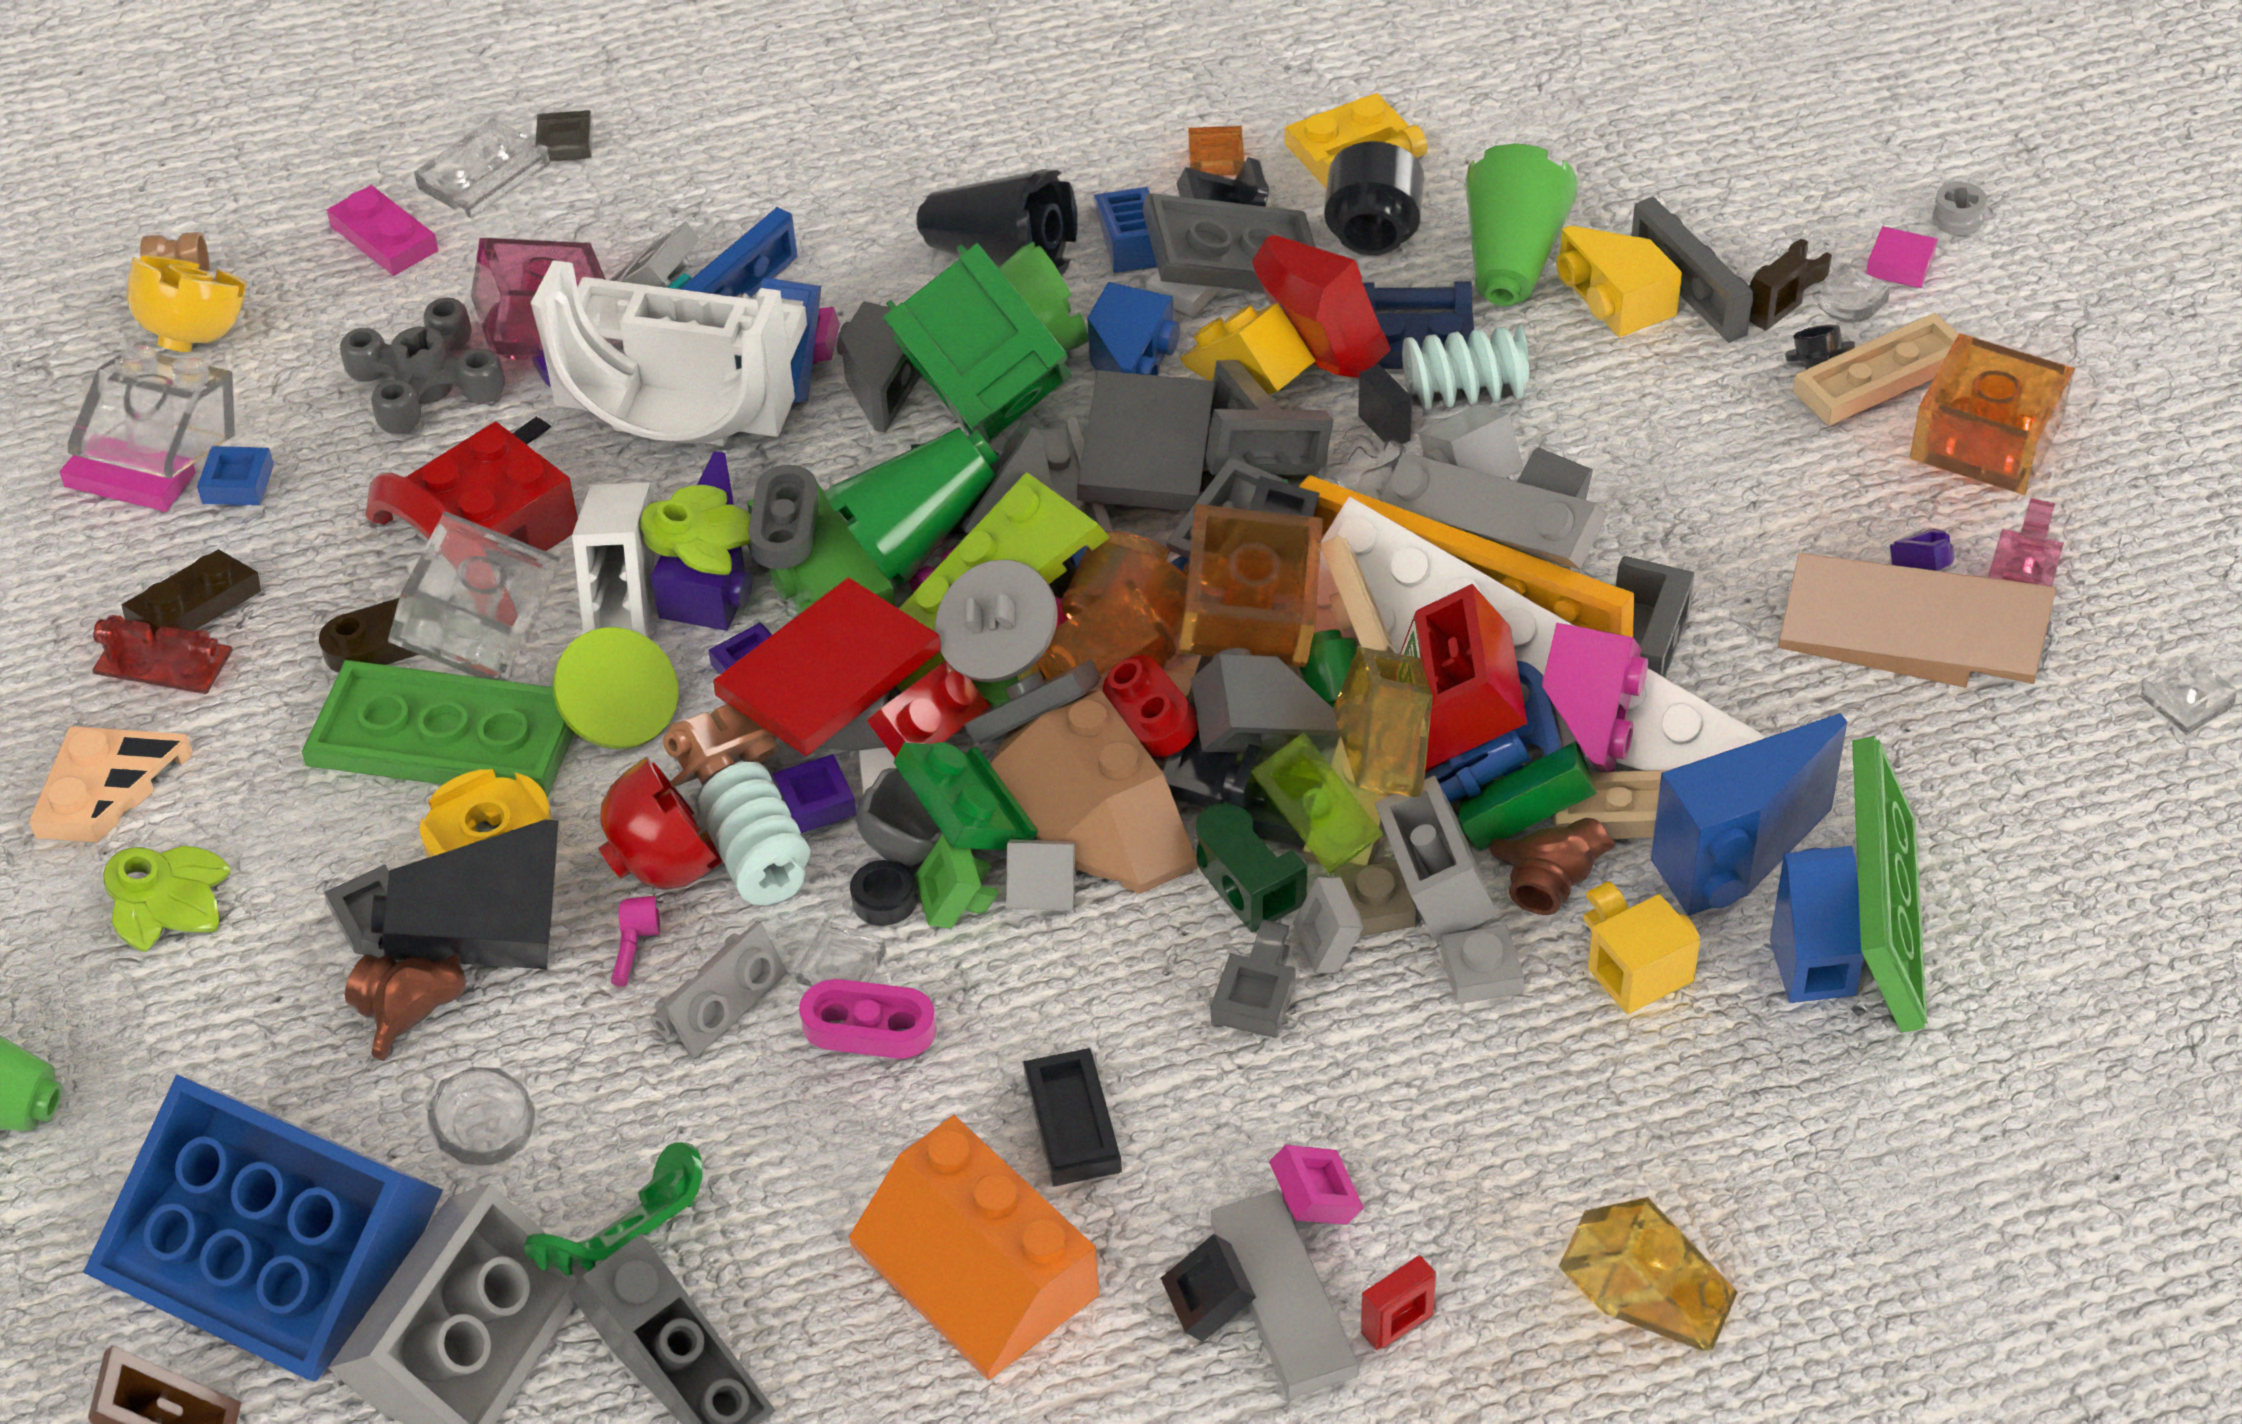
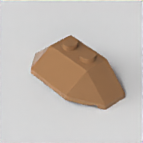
M1102 690L1088 691L1083 696L1010 730L990 761V765L1038 829L1035 837L1036 840L1076 841L1075 869L1096 877L1122 882V887L1141 894L1198 868L1196 855L1163 772Z

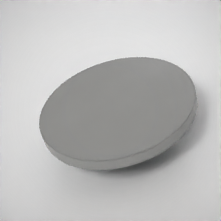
M994 560L979 564L962 574L950 586L940 603L935 624V632L940 635V651L946 661L956 671L976 681L999 682L1018 676L1032 667L1042 657L1053 639L1058 615L1056 599L1046 580L1026 564L1012 560Z

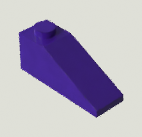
M714 451L697 485L714 486L724 490L727 495L726 504L734 505L726 455L723 452ZM742 547L728 550L732 562L729 575L701 572L685 565L679 556L668 557L661 555L650 575L658 618L728 631L738 608H745L752 592V575L750 572L745 571Z

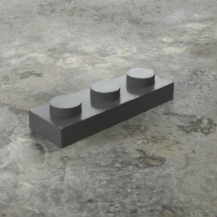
M1654 196L1635 203L1631 236L1651 239L1682 272L1679 295L1728 343L1747 336L1750 312L1753 305V291L1747 282L1741 277L1736 276L1709 246L1704 245L1683 225L1677 215L1671 214Z

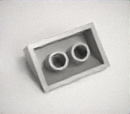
M491 1183L448 1197L328 1368L381 1414L404 1424H496L571 1311L575 1301L569 1294L588 1271L581 1265H573V1274L567 1277L558 1268L548 1267L545 1271L540 1270L536 1262L528 1258L523 1252L527 1236L546 1233Z

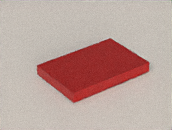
M848 577L713 679L715 696L807 757L936 655L941 649L940 635Z

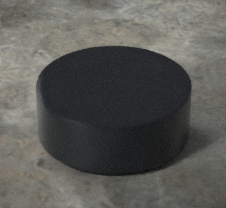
M890 860L874 861L861 867L854 874L850 882L853 910L861 920L869 924L887 926L899 923L909 917L916 908L918 895L915 876L904 864Z

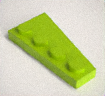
M1026 472L899 609L935 631L937 612L945 593L962 574L971 568L994 560L1018 561L1033 568L1050 584L1067 571L1063 565L1065 560L1086 544L1092 551L1110 537L1096 521ZM941 651L896 685V688L901 692L905 691L943 663L946 659Z

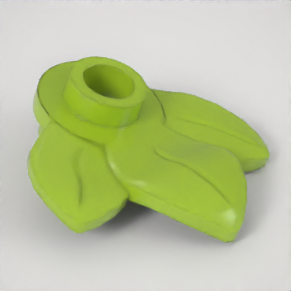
M693 485L678 489L670 500L656 501L647 505L640 518V528L643 532L644 543L652 551L668 557L679 556L685 565L701 572L729 575L732 562L728 550L750 544L748 530L751 514L735 505H727V495L724 490L708 485Z
M180 846L162 853L148 848L133 847L116 853L107 862L103 874L105 890L115 901L112 912L114 930L122 940L141 952H147L160 938L163 928L185 932L214 933L218 930L219 914L217 901L211 887L221 883L230 875L229 865L215 853L192 846ZM135 872L148 874L140 879L128 876V874Z

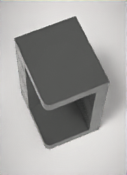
M1623 556L1618 565L1616 587L1634 593L1633 638L1642 649L1640 657L1648 659V669L1666 678L1689 617L1695 572Z

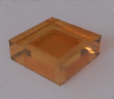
M1242 126L1188 128L1190 168L1218 176L1238 175L1244 164Z

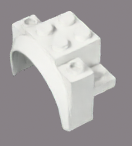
M553 260L531 301L544 351L555 406L589 410L597 417L611 424L614 431L628 432L644 438L670 443H706L725 446L728 437L738 431L778 437L795 399L790 362L807 326L805 306L782 303L780 290L760 288L757 300L589 277H583L577 287L573 263ZM604 337L622 339L625 355L612 346Z

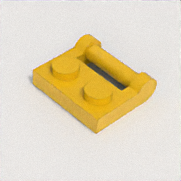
M1378 93L1358 98L1355 101L1284 126V144L1326 189L1332 160L1340 151L1351 145L1369 141L1386 142L1407 150L1416 159L1425 156L1428 150L1426 137L1421 128L1417 125L1409 126Z

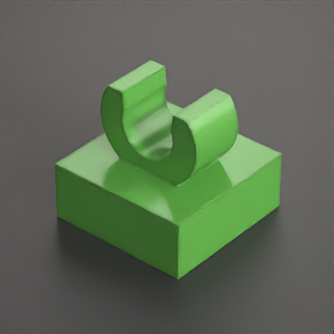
M944 834L941 835L915 874V879L928 925L952 929L965 909L973 913L987 912L998 896V891L996 888L981 886L982 881L991 870L990 864L982 859L973 858L970 848H953Z

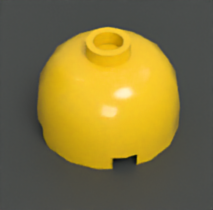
M141 255L140 260L133 257L127 280V301L131 314L144 329L158 335L157 345L174 351L191 352L193 343H211L223 337L234 325L243 305L247 282L240 277L217 269L214 280L212 279V274L199 269L200 264L168 257Z

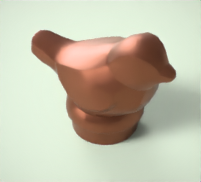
M1583 818L1575 821L1568 827L1545 828L1516 841L1495 838L1491 842L1489 849L1496 859L1514 866L1510 874L1511 885L1509 895L1511 899L1528 912L1539 915H1551L1559 910L1561 903L1568 900L1572 891L1571 886L1585 880L1592 872L1595 860L1605 852L1612 850L1616 843L1608 836L1606 829L1600 822L1594 818Z
M366 954L356 963L346 984L345 1001L347 1004L356 1007L361 1015L375 1018L377 1030L372 1046L373 1058L385 1061L396 1037L425 1019L437 1006L452 1002L461 996L466 987V978L460 966V956L453 954L447 959L435 962L423 957L411 956L397 963L389 956L378 958L374 955Z

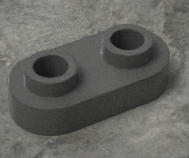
M797 465L777 466L763 473L756 483L748 533L752 556L759 564L772 569L791 568L805 561L811 554L819 508V496L816 478L808 469Z

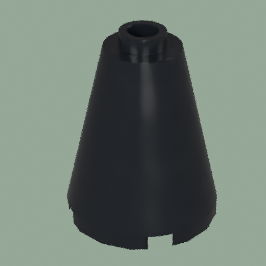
M1041 169L935 191L927 196L924 203L918 209L916 217L917 228L928 246L957 256H961L957 250L960 244L966 250H969L978 243L998 268L1022 246L1034 242L1035 248L1040 246L1046 252L1062 276L1068 269L1071 259L1062 258L1066 242H1076L1078 232V214L1074 190L1070 182L1059 180L1057 176L1062 174L1060 171Z

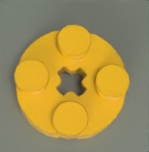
M494 769L471 771L451 779L434 792L428 801L430 811L424 821L422 818L420 820L419 831L427 858L542 820H553L545 792L533 779L514 772L516 780L496 778ZM485 820L492 826L500 824L497 828L488 832H478L476 827L478 823Z

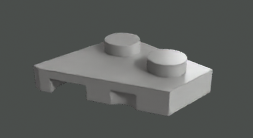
M686 221L647 246L610 280L666 288L671 284L670 279L683 271L691 263L686 255L700 238Z

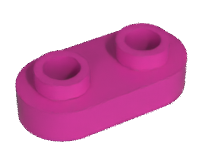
M829 979L810 987L802 996L799 1004L801 1025L805 1037L813 1045L826 1050L904 1059L924 1052L933 1043L936 1036L937 1028L934 1006L924 993L913 988L844 979ZM835 1020H842V1021H844V1022L841 1023V1024H838V1023H830L831 1021H835ZM903 1028H906V1029H907V1030H904V1031H896V1030L903 1029Z

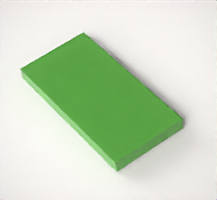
M345 660L301 752L305 765L309 767L441 785L457 776L476 770L494 769L496 778H510L516 780L514 773L516 772L533 779L543 789L548 798L575 732L566 724L557 709L553 696V687Z
M1875 736L1852 741L1861 952L1901 1033L1925 1029V1023H1927L1916 819L1880 740H1877Z

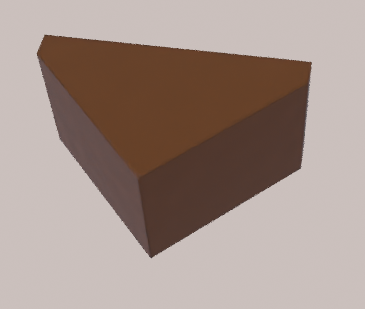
M112 1345L104 1352L88 1418L91 1424H237L241 1402Z

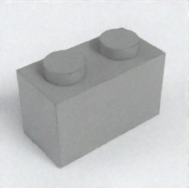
M1435 775L1374 803L1409 893L1437 943L1441 942V935L1464 932L1499 916L1461 824Z

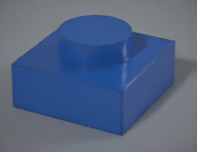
M211 446L197 485L202 504L260 506L274 466L270 449L265 447Z

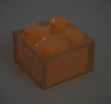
M1959 333L1919 405L1909 459L2026 495L2063 422L2075 368Z
M1195 504L1188 548L1179 653L1213 657L1224 650L1243 648L1251 651V655L1276 656L1286 665L1307 667L1316 623L1323 518Z

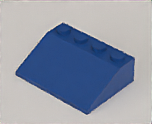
M176 1074L83 1273L298 1376L317 1382L424 1233L443 1189L229 1094Z

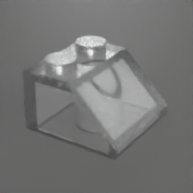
M147 346L125 348L121 351L120 355L97 368L67 442L68 454L165 478H173L208 454L211 446H220L235 435L232 371L208 366V362L199 358L178 359L157 354L154 348Z
M444 511L401 592L388 642L475 677L509 681L526 647L559 565L560 557Z

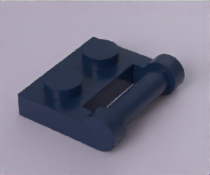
M1454 281L1453 287L1375 288L1374 282H1362L1374 313L1375 311L1453 310L1454 312H1387L1375 314L1391 348L1377 363L1384 369H1403L1402 353L1405 338L1412 337L1417 342L1420 350L1422 349L1425 337L1429 335H1436L1444 347L1448 334L1459 332L1466 344L1468 343L1469 336L1474 331L1472 281Z

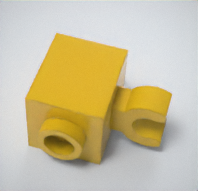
M1610 881L1586 892V898L1595 907V909L1585 913L1583 917L1585 923L1592 931L1588 970L1627 1015L1694 981L1700 947L1699 934L1693 922L1685 914H1678L1660 893L1628 908L1622 893Z

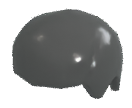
M897 768L882 770L873 785L867 788L858 804L856 812L858 831L864 841L886 860L908 866L923 863L943 834Z

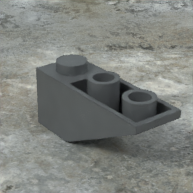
M642 1233L582 1276L569 1294L611 1351L682 1424H760L776 1411Z

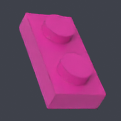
M373 185L352 193L348 198L326 209L330 226L393 276L439 251L435 234Z

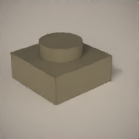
M1397 860L1334 871V877L1341 878L1353 905L1360 913L1361 923L1364 927L1360 937L1415 927L1416 908Z

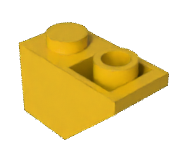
M1573 225L1562 229L1560 254L1556 259L1557 271L1561 280L1566 286L1572 287L1588 304L1592 314L1597 319L1603 320L1618 338L1677 316L1682 272L1651 239Z
M1278 302L1258 311H1255L1250 304L1235 312L1225 321L1221 317L1213 320L1192 336L1197 344L1180 357L1186 368L1208 381H1213L1217 360H1239L1268 395L1278 392L1315 362L1314 357Z

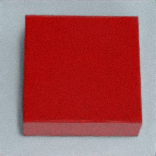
M1418 1255L1362 1292L1361 1334L1376 1350L1383 1349L1434 1315L1436 1271L1421 1255Z

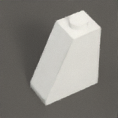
M651 482L590 485L572 534L583 634L598 628L619 627L630 629L649 637L653 587L650 575L654 569L655 552L648 548L643 541L640 518L644 508L653 503Z

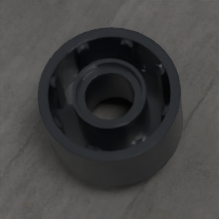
M1361 142L1340 151L1332 160L1329 168L1324 218L1328 228L1339 238L1341 244L1359 254L1382 255L1400 247V244L1410 239L1420 224L1424 172L1421 164L1407 150L1386 142Z

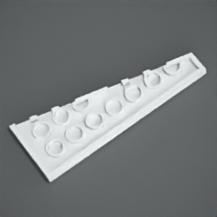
M1350 496L1319 543L1321 544L1339 535L1349 543L1356 554L1397 656L1400 654L1416 610L1470 584H1473L1511 626L1516 661L1531 664L1543 675L1547 665L1556 622L1572 625ZM1320 545L1317 546L1290 589L1269 656H1276L1289 668L1297 670L1294 653L1305 647L1303 639L1317 632L1337 629L1341 631L1342 638L1356 639L1362 668L1365 669L1372 665L1365 657L1354 628L1343 631L1330 603L1329 596L1339 591ZM1648 669L1642 694L1640 697L1631 695L1626 720L1633 721L1634 724L1628 756L1625 760L1616 759L1615 766L1629 771L1671 770L1767 738V736ZM1521 685L1525 704L1529 699V689L1527 686ZM1554 706L1564 747L1577 740Z

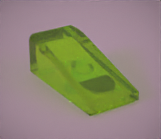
M1304 732L1251 771L1256 783L1329 875L1384 836Z

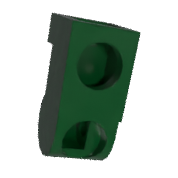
M1219 803L1206 808L1200 813L1196 820V835L1199 839L1197 845V865L1212 887L1251 933L1259 929L1263 919L1274 922L1301 908L1307 897V865L1293 850L1276 857L1253 831V819L1249 812L1241 806L1231 803Z

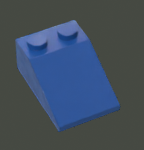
M1841 713L1661 773L1651 861L1688 916L1711 908H1724L1733 904L1738 899L1748 896L1783 860L1784 853H1790L1832 810L1847 728V721Z

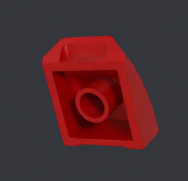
M1271 235L1265 239L1252 260L1254 270L1269 304L1273 305L1278 302L1314 357L1315 362L1313 364L1335 375L1359 378V372L1375 366L1391 348L1385 333L1380 328L1362 283V276L1356 261L1278 235Z

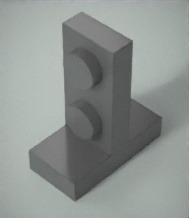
M1217 360L1213 378L1215 382L1211 412L1212 423L1204 465L1211 474L1217 475L1228 459L1233 457L1273 475H1323L1334 422L1332 417L1325 410H1281L1239 360Z

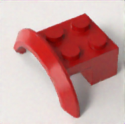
M497 421L489 424L406 477L392 472L377 475L370 482L366 506V518L372 523L385 525L393 520L392 514H395L415 527L452 564L472 594L478 609L486 616L510 626L520 623L515 604L503 580L484 551L503 538H506L534 560L571 536L578 520L570 477Z

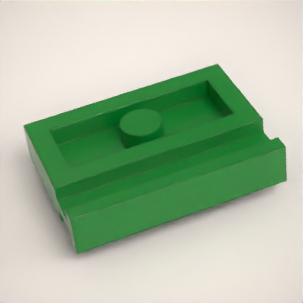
M904 742L893 763L953 848L1005 850L1009 839L1034 840L1038 829L978 747H970L967 754H964L956 746L948 743L921 744Z

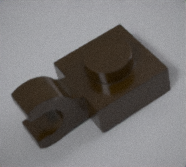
M1800 239L1792 243L1788 252L1772 264L1762 266L1755 273L1749 285L1753 291V305L1749 322L1767 331L1800 306L1804 290L1813 284L1824 281L1828 277L1832 255L1826 252L1818 259H1806L1809 242L1805 239Z

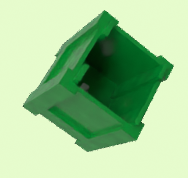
M976 243L969 250H966L960 244L957 250L961 256L956 262L905 302H901L897 306L891 299L886 302L890 312L883 316V319L895 334L892 338L896 345L965 431L970 435L977 430L989 444L1008 426L1070 380L1072 373L1064 364V361L1068 359L1066 351L981 246Z

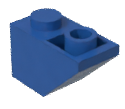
M1108 282L1087 317L1089 360L1096 371L1159 376L1162 360L1165 355L1171 356L1178 344L1180 324L1173 321V296Z
M1852 846L1826 849L1809 848L1799 852L1784 853L1770 943L1789 1003L1850 997L1857 994L1864 956L1861 952L1856 856Z

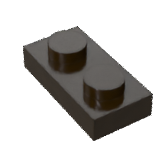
M217 549L210 554L200 557L193 564L167 579L151 585L146 591L126 601L121 606L126 625L165 648L261 592V587L256 570Z

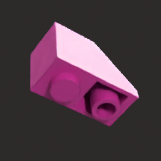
M1556 622L1542 687L1590 762L1600 772H1614L1616 759L1625 760L1631 747L1634 724L1633 721L1626 720L1631 695L1640 697L1647 676L1648 659L1640 657L1642 649L1633 637Z

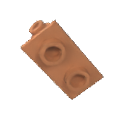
M728 704L716 708L710 715L708 712L674 723L664 736L663 745L666 752L678 760L683 770L669 783L673 788L698 778L701 784L704 785L715 774L739 761L760 763L780 748L776 742L777 737Z

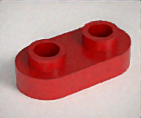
M1146 655L1129 657L1118 662L1106 676L1102 692L1150 755L1165 757L1175 754L1186 747L1194 738L1198 730L1196 710L1155 659Z

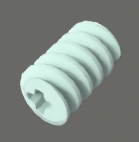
M1522 325L1517 326L1513 338L1509 330L1504 326L1494 329L1490 341L1486 333L1479 329L1471 332L1467 344L1459 332L1449 333L1444 347L1436 335L1426 336L1421 350L1412 337L1405 338L1403 342L1402 358L1406 388L1409 395L1417 394L1424 410L1431 409L1434 392H1440L1446 406L1453 407L1458 389L1464 390L1470 405L1477 404L1480 387L1484 386L1487 387L1493 402L1500 401L1503 384L1510 385L1516 399L1523 398L1526 381L1529 378V353Z
M741 762L728 766L718 772L700 788L695 798L696 809L714 845H716V849L725 863L732 880L735 882V886L742 899L754 905L779 903L796 895L804 884L806 877L804 866L809 861L811 850L805 838L800 836L799 827L795 820L791 818V813L786 803L781 800L780 792L776 785L772 783V778L767 768L758 762Z

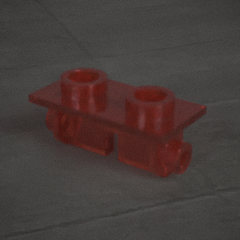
M110 615L107 620L99 619L94 627V641L102 644L104 651L92 671L95 675L208 694L233 649L232 646L219 644L217 639L210 638L207 631L199 629L188 631L160 626L155 634L157 640H154L148 623L125 620L119 615Z

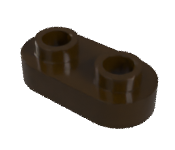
M406 595L333 618L321 629L319 644L326 665L339 673L345 660L388 665L429 652L442 641L445 627L440 607L433 599L422 595Z

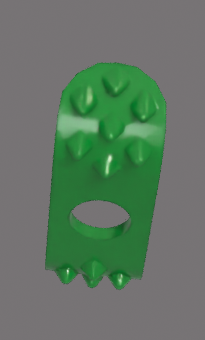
M674 1142L667 1145L658 1157L652 1180L638 1191L641 1204L594 1236L575 1243L555 1235L544 1233L532 1234L527 1236L523 1252L528 1258L535 1261L542 1271L547 1270L548 1267L558 1268L565 1276L570 1277L573 1274V1265H581L589 1272L596 1267L597 1261L607 1259L639 1234L646 1235L668 1219L673 1218L686 1207L694 1205V1198L698 1194L702 1181L703 1162L699 1151L690 1143Z

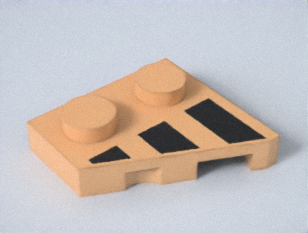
M70 726L29 820L35 838L98 843L119 823L120 817L127 810L137 807L154 791L151 782L154 776L171 761L183 765L190 758L193 750L187 734Z

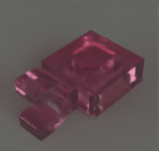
M2030 498L2021 532L2002 528L1988 578L2053 586L2064 542L2047 539L2055 503Z

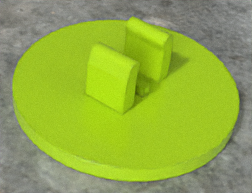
M604 627L582 634L564 650L556 664L553 675V696L563 720L584 740L608 749H630L650 742L669 724L678 704V680L671 661L656 643L630 629Z

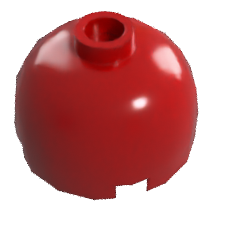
M645 757L625 771L609 787L601 802L600 824L608 841L598 848L607 864L620 879L632 873L648 887L662 890L685 887L703 878L724 862L707 830L700 835L698 834L701 829L692 816L694 811L676 787L672 788L669 778L654 762L651 763L648 757Z

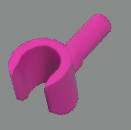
M655 896L627 898L619 905L620 948L611 977V983L616 986L624 987L627 985L636 949H638V937L660 935V913L656 908Z

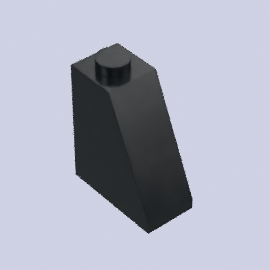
M542 820L389 870L387 895L374 894L371 916V934L383 935L384 956L392 957L394 960H405L411 956L423 957L435 962L457 954L460 956V964L547 969L559 820Z

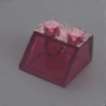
M479 237L471 299L488 347L492 352L512 360H522L529 356H544L531 301L553 260L573 263L577 287L583 277L606 280L591 243Z

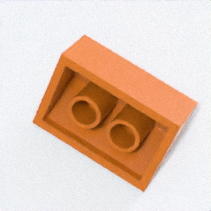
M955 1115L949 1117L897 1156L849 1235L850 1245L988 1381L1099 1296L1096 1246Z

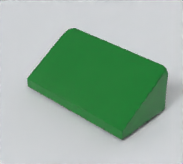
M1575 741L1480 788L1482 794L1471 800L1467 795L1460 799L1459 821L1462 830L1477 849L1481 851L1489 847L1495 838L1505 839L1597 794L1580 745Z

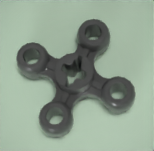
M444 297L431 302L426 307L423 315L425 327L417 326L400 332L393 339L391 345L386 344L383 337L376 330L370 328L354 329L342 338L340 354L344 369L352 379L360 382H369L380 378L384 373L391 374L395 378L379 384L374 389L371 397L375 420L383 431L390 434H402L414 429L421 417L419 403L428 404L444 398L451 391L453 385L459 387L462 394L468 400L476 403L492 401L502 393L505 378L500 359L494 352L484 348H476L463 353L460 358L453 356L449 352L465 346L470 340L472 333L467 308L459 300Z

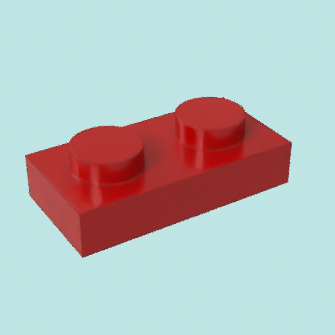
M945 660L880 708L866 721L896 758L904 742L935 744L946 741L963 728L965 723L990 707V704L970 678L956 671Z

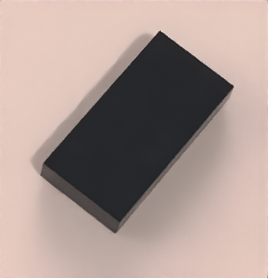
M1091 1048L1023 1061L1024 1077L1053 1187L1122 1173L1121 1156Z

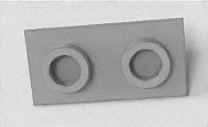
M756 921L741 935L731 934L725 940V946L698 970L699 974L692 980L688 979L668 998L662 997L655 1003L656 1012L650 1017L651 1022L657 1031L666 1037L677 1032L690 1057L696 1059L787 974L762 922Z

